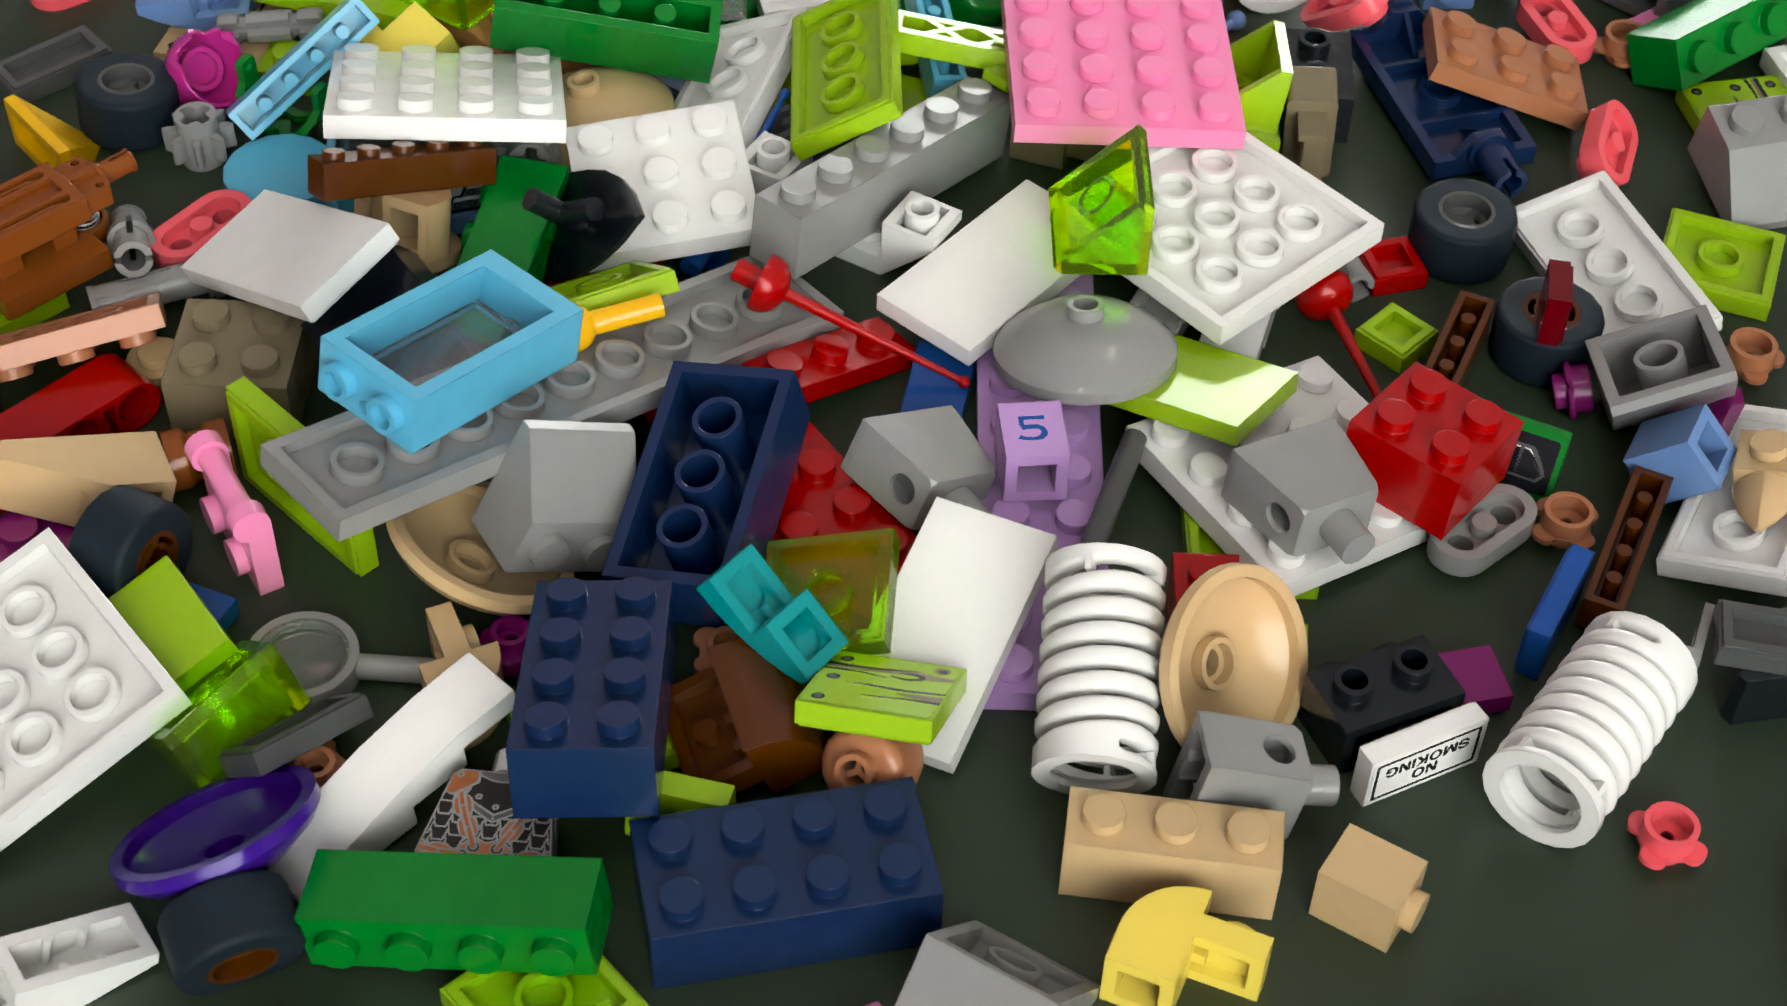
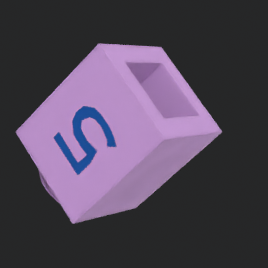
M1060 400L997 403L994 452L1003 503L1066 499L1071 453Z

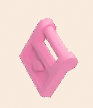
M209 429L198 431L187 440L184 452L194 469L203 472L208 496L200 498L199 503L210 531L213 535L223 531L227 538L223 540V545L233 571L238 577L247 573L260 596L285 587L271 519L260 502L250 499L233 470L229 450L220 434L215 430Z

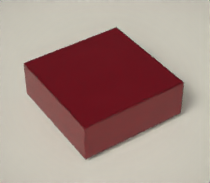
M1549 259L1538 301L1537 344L1558 347L1559 343L1563 341L1573 304L1574 266H1571V261Z

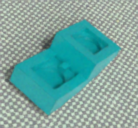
M752 543L737 552L696 588L711 608L740 638L764 659L800 684L808 681L849 643L811 592L805 589L792 596Z

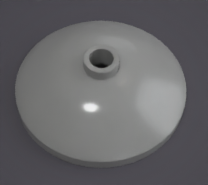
M1097 294L1066 295L1033 305L1008 321L997 333L993 344V360L996 371L1013 388L1041 400H1060L1061 404L1081 406L1124 402L1155 390L1171 377L1176 369L1178 345L1174 334L1155 315L1134 304Z

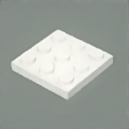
M734 100L566 127V144L571 172L606 170L624 179L637 194L645 214L644 219L627 241L603 264L589 273L598 272L633 260L651 263L750 246L756 193Z

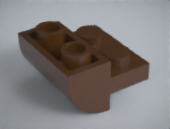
M743 639L723 642L708 648L707 651L713 666L673 685L668 730L684 775L735 785L736 794L765 781L775 794L822 771L821 757L827 743L823 729L799 726V724L794 723L795 700L805 689V682L800 684L784 674L758 654Z

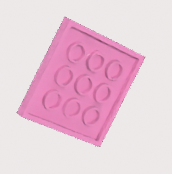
M1001 0L1000 6L1013 142L1243 150L1246 126L1222 0Z

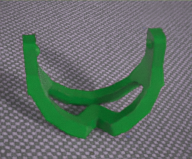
M244 53L235 62L238 77L235 92L237 99L261 78L257 71L255 57ZM320 81L311 89L312 112L298 110L290 106L282 113V115L294 122L303 123L300 129L291 132V121L289 119L277 120L269 125L258 137L262 138L278 134L308 136L323 121L328 84Z

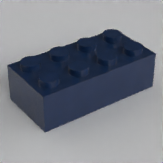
M673 361L601 575L603 580H623L635 576L646 577L651 580L672 579L675 623L715 628L728 626L696 588L737 552L751 543L767 563L811 417L795 370Z
M635 576L623 580L582 581L577 578L566 577L554 581H537L506 744L514 819L659 816L677 651L672 579L651 580L646 577Z
M913 777L629 820L633 874L654 990L920 947L926 933L942 929L944 892Z

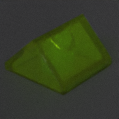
M1138 124L1048 188L1053 268L1061 274L1147 275L1155 207L1147 131Z
M241 640L236 644L239 649L238 652L184 692L193 704L146 739L158 753L198 789L227 777L218 757L222 754L221 751L303 709L310 702V699L288 665L270 642Z

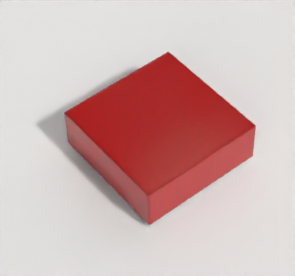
M1407 236L1383 239L1358 256L1375 280L1374 288H1367L1372 297L1426 288L1429 272Z

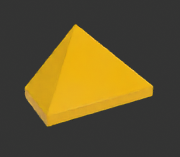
M14 94L3 98L15 143L38 166L48 162L54 168L75 157L95 162L101 147L86 137L83 132Z

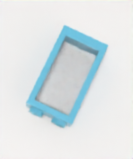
M490 249L320 337L318 389L325 393L332 401L339 403L372 426L379 434L386 436L401 448L413 454L576 361L584 309Z

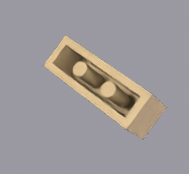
M1070 786L1058 894L1135 903L1140 898L1156 890L1175 886H1191L1213 891L1209 913L1272 920L1283 871L1285 812Z

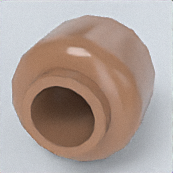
M837 731L827 741L821 757L822 775L828 789L913 777L916 785L924 766L923 747L921 744Z

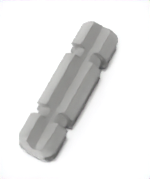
M318 7L300 8V10H297V13H293L292 9L253 11L246 14L245 17L242 16L241 12L225 13L216 18V28H220L221 31L234 32L233 37L239 44H242L245 39H248L249 43L289 41L296 38V35H299L302 40L324 19L322 9Z

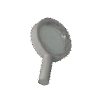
M299 611L277 617L262 626L249 640L244 652L243 663L248 686L254 698L271 711L291 715L328 695L352 693L360 680L421 684L418 665L436 660L437 658L361 653L358 638L354 630L345 621L324 612Z

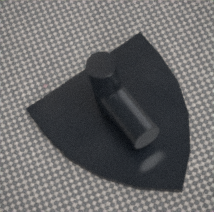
M606 170L571 172L563 201L535 187L528 189L522 200L523 209L557 225L543 278V283L545 284L565 282L584 276L603 264L627 241L645 217L635 191L624 179Z

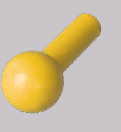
M655 293L591 311L578 305L584 309L578 353L586 350L593 343L596 335L665 317V309L660 294Z

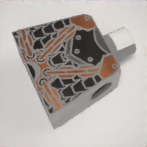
M506 748L497 752L492 771L462 768L452 774L414 852L558 856L559 822L558 818H513Z

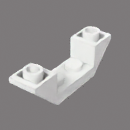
M766 131L746 149L756 194L813 163V156L799 161L790 147L789 140ZM911 191L882 222L881 229L835 257L882 275L934 251L962 220V210Z

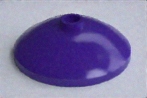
M283 765L262 777H226L205 785L166 805L128 833L111 854L108 864L110 874L117 887L124 892L147 899H175L189 889L216 877L240 871H266L289 851L312 821L321 797L320 787L314 774L309 769L297 765Z

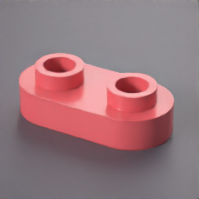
M1308 0L1300 12V19L1308 28H1320L1325 31L1339 32L1360 25L1367 27L1376 23L1384 16L1388 10V0Z
M1519 0L1516 20L1533 42L1546 47L1550 44L1564 47L1575 57H1578L1579 65L1591 59L1597 39V32L1572 0Z
M1610 100L1591 109L1579 149V156L1576 160L1577 170L1581 179L1605 170L1618 187L1626 184L1630 179L1638 147V131L1630 112L1618 100Z
M232 189L212 191L158 226L153 231L155 244L150 245L156 267L160 269L186 262L251 202L250 198L246 194Z

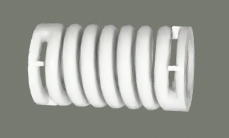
M1080 543L1063 547L1051 553L1046 559L1044 579L1046 594L1043 597L1042 613L1045 617L1041 621V638L1043 642L1040 644L1039 661L1042 666L1038 669L1037 685L1040 691L1036 694V711L1039 715L1035 718L1034 735L1038 741L1033 746L1031 776L1037 783L1046 788L1069 794L1070 786L1140 794L1156 785V757L1158 755L1159 742L1154 734L1159 730L1160 716L1155 709L1158 708L1161 701L1159 687L1157 686L1158 660L1162 642L1159 636L1164 630L1165 618L1161 612L1164 610L1166 594L1161 586H1165L1167 567L1160 558L1148 551L1118 543ZM1124 565L1137 569L1145 575L1117 569L1097 570V566ZM1085 569L1087 571L1072 575L1076 571ZM1119 743L1127 745V747H1120ZM1075 762L1085 766L1104 768L1103 775L1074 768L1066 763ZM1114 769H1128L1134 773L1115 775Z
M1629 611L1607 612L1597 616L1586 627L1583 635L1572 646L1570 653L1560 662L1557 670L1548 678L1546 685L1537 693L1534 701L1525 709L1522 717L1514 724L1510 733L1500 743L1497 751L1485 764L1482 774L1484 790L1491 805L1507 823L1536 842L1558 848L1582 846L1595 837L1602 827L1605 816L1613 811L1618 798L1626 792L1630 781L1638 775L1642 764L1649 759L1653 748L1660 743L1665 731L1673 724L1676 714L1684 708L1695 691L1698 683L1697 666L1691 652L1680 638L1663 624L1645 615Z

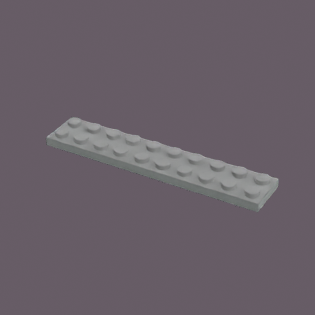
M751 256L743 258L763 269L766 265ZM736 260L679 282L680 291L661 297L665 309V317L596 335L593 343L586 350L578 353L577 360L413 454H410L386 436L379 434L372 426L348 410L261 444L260 465L340 542L496 476L503 458L523 420L623 423L658 408L673 361L742 366L743 362L769 353L772 350L825 334L841 327L786 301H783L777 308L766 313H757L747 309L746 307L753 291L730 280L733 270L739 261ZM801 277L796 280L791 278V289L844 316L842 309ZM423 381V382H421V383H418V384H416V385H414V386L417 387V386L423 384V383L426 382V381Z

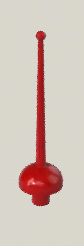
M773 253L764 269L743 258H740L737 262L730 280L753 291L748 301L747 309L757 313H766L777 308L783 301L789 302L957 382L960 388L969 387V377L959 376L791 289L790 268L780 256Z
M1336 270L1295 297V304L1299 311L1308 319L1314 321L1331 320L1373 398H1376L1381 393V390L1342 315L1352 301L1353 285L1345 272Z

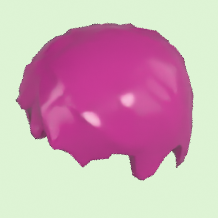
M212 28L202 33L200 30L190 29L178 37L167 50V56L164 61L165 67L177 84L181 105L201 101L213 105L217 110L229 108L237 100L235 92L238 77L235 62L243 54L240 50L239 42L233 37L234 32Z

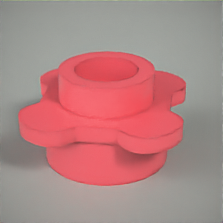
M1661 801L1651 805L1646 812L1636 810L1629 815L1626 828L1638 840L1641 848L1638 859L1645 867L1652 870H1662L1665 866L1677 863H1685L1691 867H1697L1704 863L1708 850L1703 843L1698 841L1701 833V824L1695 813L1688 807L1677 802Z

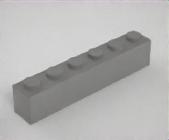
M968 76L903 112L902 117L870 130L755 194L749 256L764 264H767L773 253L780 256L788 264L791 278L796 280L881 229L882 222L911 191L933 198L1004 155L1010 118L1009 95L992 88L991 84L985 80Z

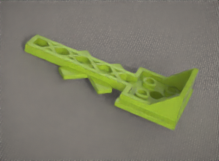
M899 10L900 53L984 69L982 75L984 80L1005 93L1009 92L1003 30ZM1273 20L1230 44L1246 132L1279 152L1281 139L1278 126L1294 73L1285 22Z

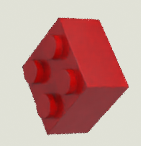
M1415 361L1349 421L1346 435L1378 484L1379 493L1376 502L1442 540L1505 478L1524 421L1501 409L1495 403L1485 400L1447 379L1441 373Z

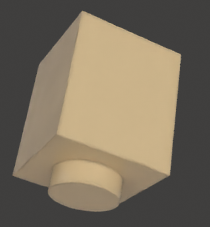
M1349 823L1318 871L1308 914L1386 953L1400 929L1413 933L1425 912L1430 894L1420 889L1428 861Z

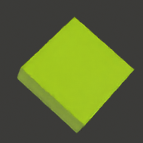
M1391 302L1355 330L1354 338L1362 351L1400 374L1434 348L1439 330Z

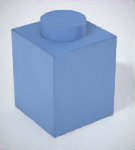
M1704 403L1641 422L1623 462L1627 466L1630 476L1635 465L1673 477L1674 479L1665 502L1667 504L1719 490L1736 455L1737 448L1707 404Z

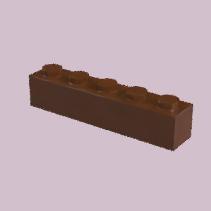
M426 140V144L419 145L408 141H397L392 143V147L387 148L363 144L357 146L355 151H345L341 148L322 149V154L308 155V192L323 202L496 184L497 148L486 142Z
M1460 290L1425 366L1441 373L1447 379L1463 387L1489 331L1497 300Z
M1635 465L1584 595L1575 625L1586 628L1599 615L1610 611L1626 610L1674 479L1673 477Z

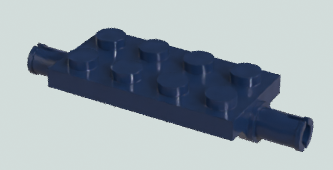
M1388 0V10L1380 20L1369 28L1349 31L1351 32L1352 58L1431 180L1482 172L1491 186L1506 195L1501 186L1503 185L1510 198L1517 196L1525 189L1528 183V176L1519 165L1533 163L1537 144L1512 108L1428 80L1422 23L1426 16L1414 1Z

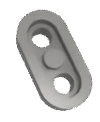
M1497 484L1442 540L1431 534L1429 535L1426 550L1429 560L1440 571L1452 576L1470 577L1480 574L1530 538L1538 513L1536 502L1526 491L1516 486Z

